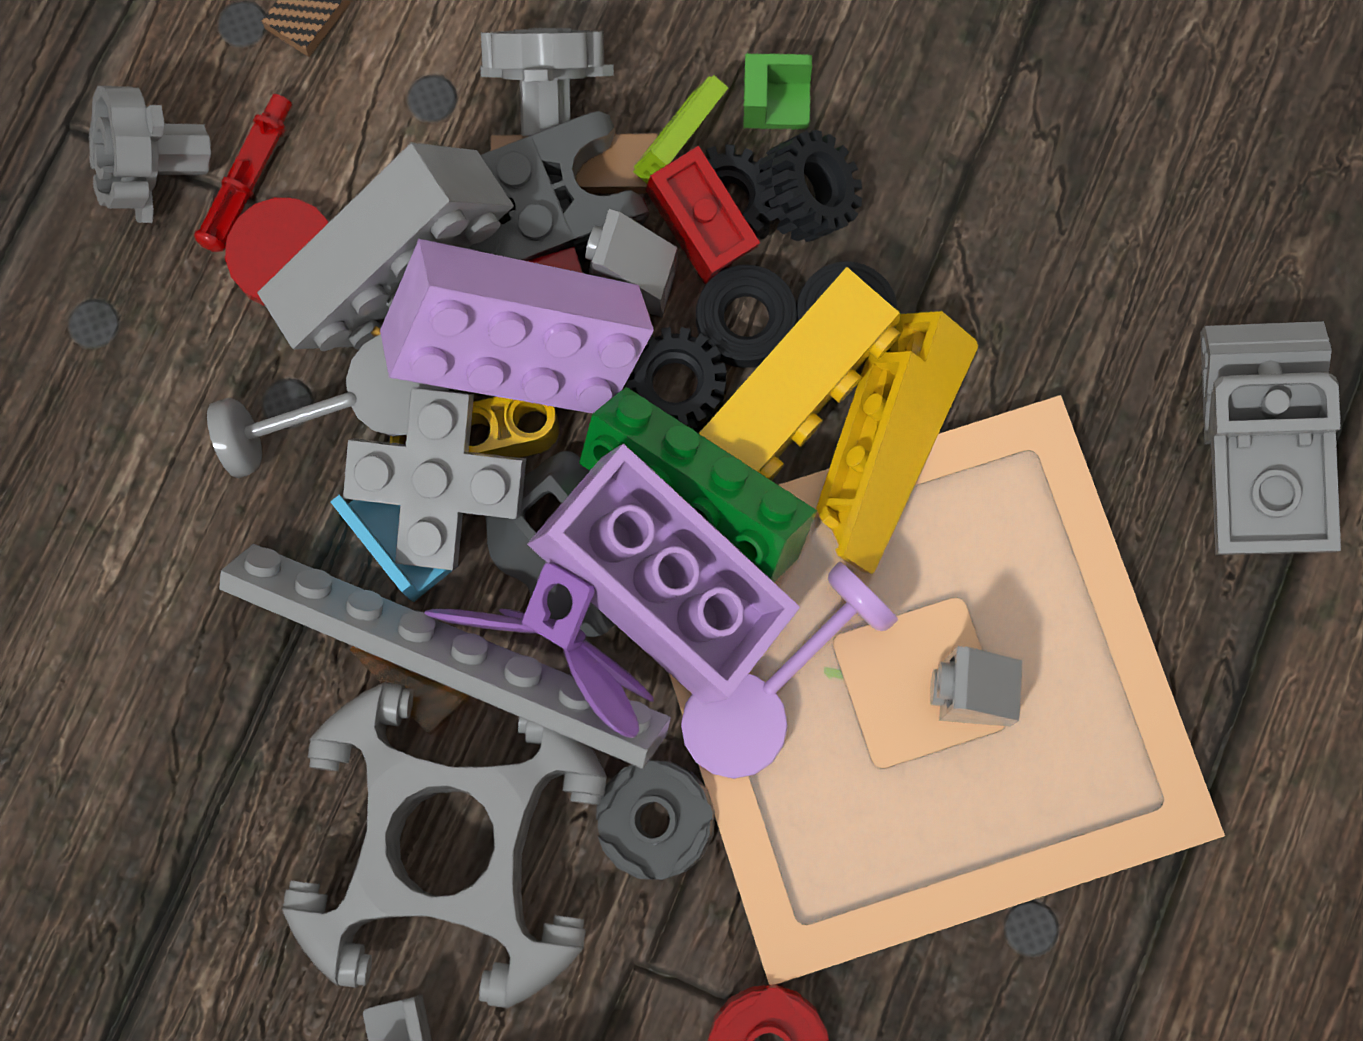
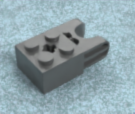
M600 111L592 112L480 155L514 206L508 212L510 221L500 224V227L492 236L482 242L472 244L468 249L523 261H529L572 247L578 253L586 250L593 227L595 225L603 227L609 209L621 212L640 225H643L648 219L650 212L644 198L637 193L623 191L610 196H597L587 193L576 182L577 173L581 167L593 157L604 153L610 148L615 135V127L610 116Z

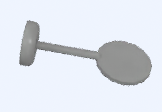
M380 334L364 343L352 358L346 377L347 393L257 423L254 422L249 411L241 402L233 398H224L209 405L207 425L214 450L223 467L231 476L241 478L252 474L260 467L262 460L260 436L348 407H352L357 418L373 431L393 437L407 435L411 388L422 387L448 391L449 388L389 378Z

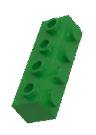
M627 387L592 413L579 462L580 465L590 471L601 457L624 444L773 582L799 558L816 515V509Z

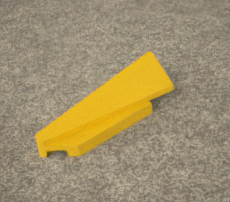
M943 311L900 314V322L896 325L895 329L901 335L891 346L890 352H886L880 359H876L872 354L866 359L861 373L862 378L857 385L816 506L821 521L833 531L839 544L835 549L837 556L863 573L872 574L875 572L978 349L977 341Z

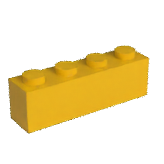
M846 267L699 434L772 481L784 466L779 456L793 441L802 446L815 433L823 422L817 414L828 401L834 398L840 403L856 387L862 378L856 372L870 354L876 359H880L901 335L895 329V326L900 322V312Z

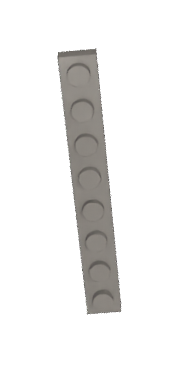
M252 544L221 570L219 589L642 769L667 736L671 717L650 709L641 702L629 700L639 723L637 736L634 738L623 736L609 727L595 713L573 676L544 665L532 657L520 655L491 643L479 635L467 633L438 621L423 612L414 611L385 599L373 591L364 590L337 579L323 570L313 569L284 557L272 549Z

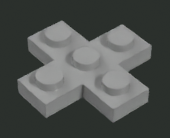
M413 387L410 394L406 444L355 438L348 440L343 499L400 505L396 564L454 570L458 567L463 513L510 519L521 517L526 458L469 452L474 393Z

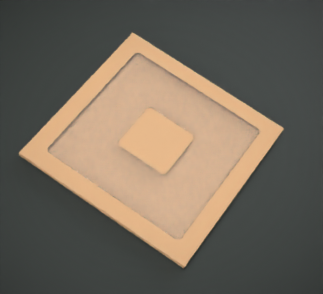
M1061 395L939 433L881 560L872 574L861 572L837 556L835 549L839 544L834 533L821 521L818 512H816L799 558L774 582L800 606V609L749 674L755 675L764 682H767L846 603L828 582L830 570L839 561L848 567L899 620L888 630L877 631L856 613L777 692L785 707L788 728L784 746L772 764L755 775L736 779L714 775L698 764L715 810L716 822L769 985H776L1225 836ZM829 469L779 484V486L816 509ZM957 646L971 647L1022 660L1019 721L1010 727L939 721L940 706L930 704V686L933 669H938L940 661L943 662ZM669 673L683 716L685 704L692 693Z

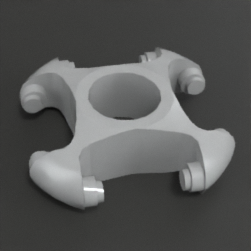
M381 683L343 705L309 739L308 758H310V768L339 771L340 763L349 764L351 748L360 749L367 764V833L346 897L336 910L325 913L328 895L319 894L320 884L290 881L289 890L286 889L282 908L283 914L291 932L315 966L336 986L357 988L358 985L367 986L372 967V956L365 954V946L363 944L353 943V937L362 925L373 920L402 916H430L464 925L492 936L506 946L511 960L510 964L494 962L492 971H483L479 1001L488 1002V1006L510 1008L550 984L567 969L584 948L586 929H583L584 919L554 915L553 924H544L541 941H538L529 933L524 922L521 894L522 852L531 818L542 790L552 779L565 775L562 791L571 793V802L600 805L601 797H604L606 774L590 746L520 716L518 732L526 734V743L541 745V749L533 759L521 764L494 767H448L397 751L388 741L386 728L387 725L399 726L402 718L408 719L410 717L413 705V689L405 688L404 685ZM463 792L472 795L485 807L494 826L495 849L488 869L472 887L454 896L439 897L425 892L409 878L400 857V836L407 817L422 801L438 793Z

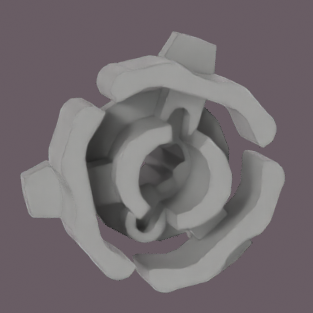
M572 28L514 29V31L481 33V77L519 80L522 136H531L570 121L569 79L614 76V65L604 64V31L572 30Z
M97 86L92 100V118L89 129L90 166L96 170V175L93 177V186L97 200L101 206H107V208H135L137 222L153 223L152 190L155 187L157 175H206L209 172L211 147L210 137L206 132L205 124H164L162 105L146 106L140 88L132 86Z

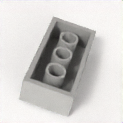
M411 142L270 279L257 294L292 349L319 348L321 351H328L338 347H354L359 350L364 343L375 338L371 334L375 326L382 327L419 239L468 249L472 244L482 242L492 236L500 227L498 220L514 205L477 150Z

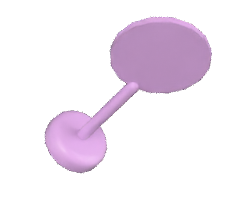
M841 561L830 570L828 582L846 603L767 682H764L755 675L748 674L729 699L703 704L692 694L686 702L681 722L685 746L695 762L712 774L736 779L755 775L773 763L784 746L788 728L785 707L777 692L856 613L877 631H886L899 620Z

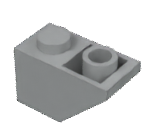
M609 209L603 227L595 225L588 240L585 258L591 261L589 275L639 285L648 313L662 317L678 268L677 247L623 213Z
M957 646L943 662L940 661L939 668L932 671L930 704L940 706L939 721L1009 727L1017 723L1020 718L1022 660L971 647Z

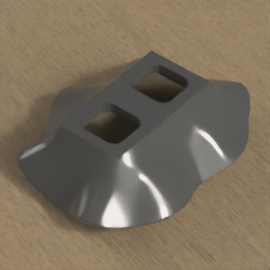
M570 451L559 452L547 458L536 469L525 475L521 517L510 519L485 516L487 545L490 557L498 569L526 584L531 597L543 566L547 562L527 545L536 532L526 521L525 513L533 504L548 493L554 494L563 503L588 474L589 470L579 464L580 457ZM556 584L548 593L547 604L551 612L550 619H564L572 609V595L569 589L562 584ZM590 602L580 629L586 636L595 637L608 632L615 624Z

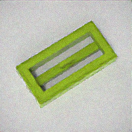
M715 75L712 77L708 76L689 95L633 167L635 168L633 173L648 184L651 174L671 163L727 91L728 87Z

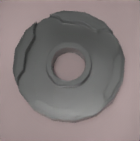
M648 761L643 769L635 765L625 767L606 784L604 797H601L600 805H597L596 820H598V831L600 834L598 838L602 850L614 865L638 879L665 880L685 873L704 857L714 836L715 810L708 789L693 772L673 762ZM653 802L663 805L670 817L669 827L660 837L648 835L642 829L640 823L643 809Z

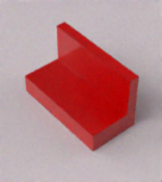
M699 146L650 175L645 191L704 284H707L720 270L759 246L758 238Z

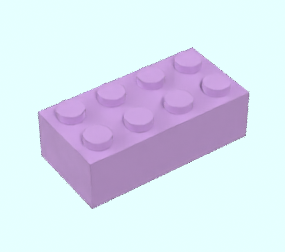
M419 239L380 329L389 378L587 413H594L623 389L654 331L639 285Z
M624 444L601 457L527 544L547 563H555L592 584L595 591L591 603L703 704L729 699L800 609L799 605Z

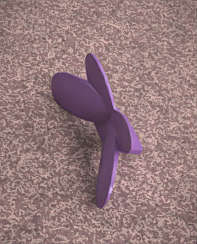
M546 563L543 566L525 613L511 609H499L503 615L460 609H431L425 611V614L429 617L449 623L494 630L540 634L562 647L572 675L591 708L609 727L623 736L636 737L639 732V723L622 686L644 699L654 701L650 692L636 678L601 650L585 640L586 635L580 629V626L593 597L594 586L555 563ZM556 584H562L568 588L573 601L570 613L561 620L549 618L551 612L547 604L548 593Z

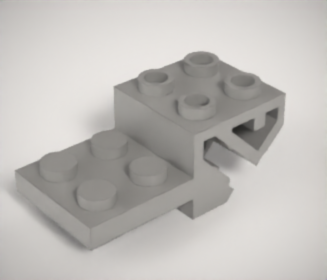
M1324 321L1204 326L1200 332L1204 443L1211 444L1215 555L1330 553L1341 551L1336 432L1341 429L1339 384L1336 377L1329 373L1332 349Z

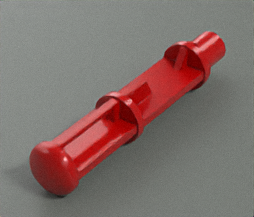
M273 94L264 112L261 115H255L253 119L254 124L227 177H223L221 181L222 186L200 229L194 233L196 242L203 248L212 252H222L225 250V243L231 228L240 216L247 200L252 198L254 194L252 190L279 138L283 137L286 132L284 121L293 106L292 102L287 98Z

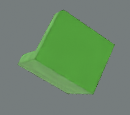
M745 53L743 128L807 129L809 127L811 55Z

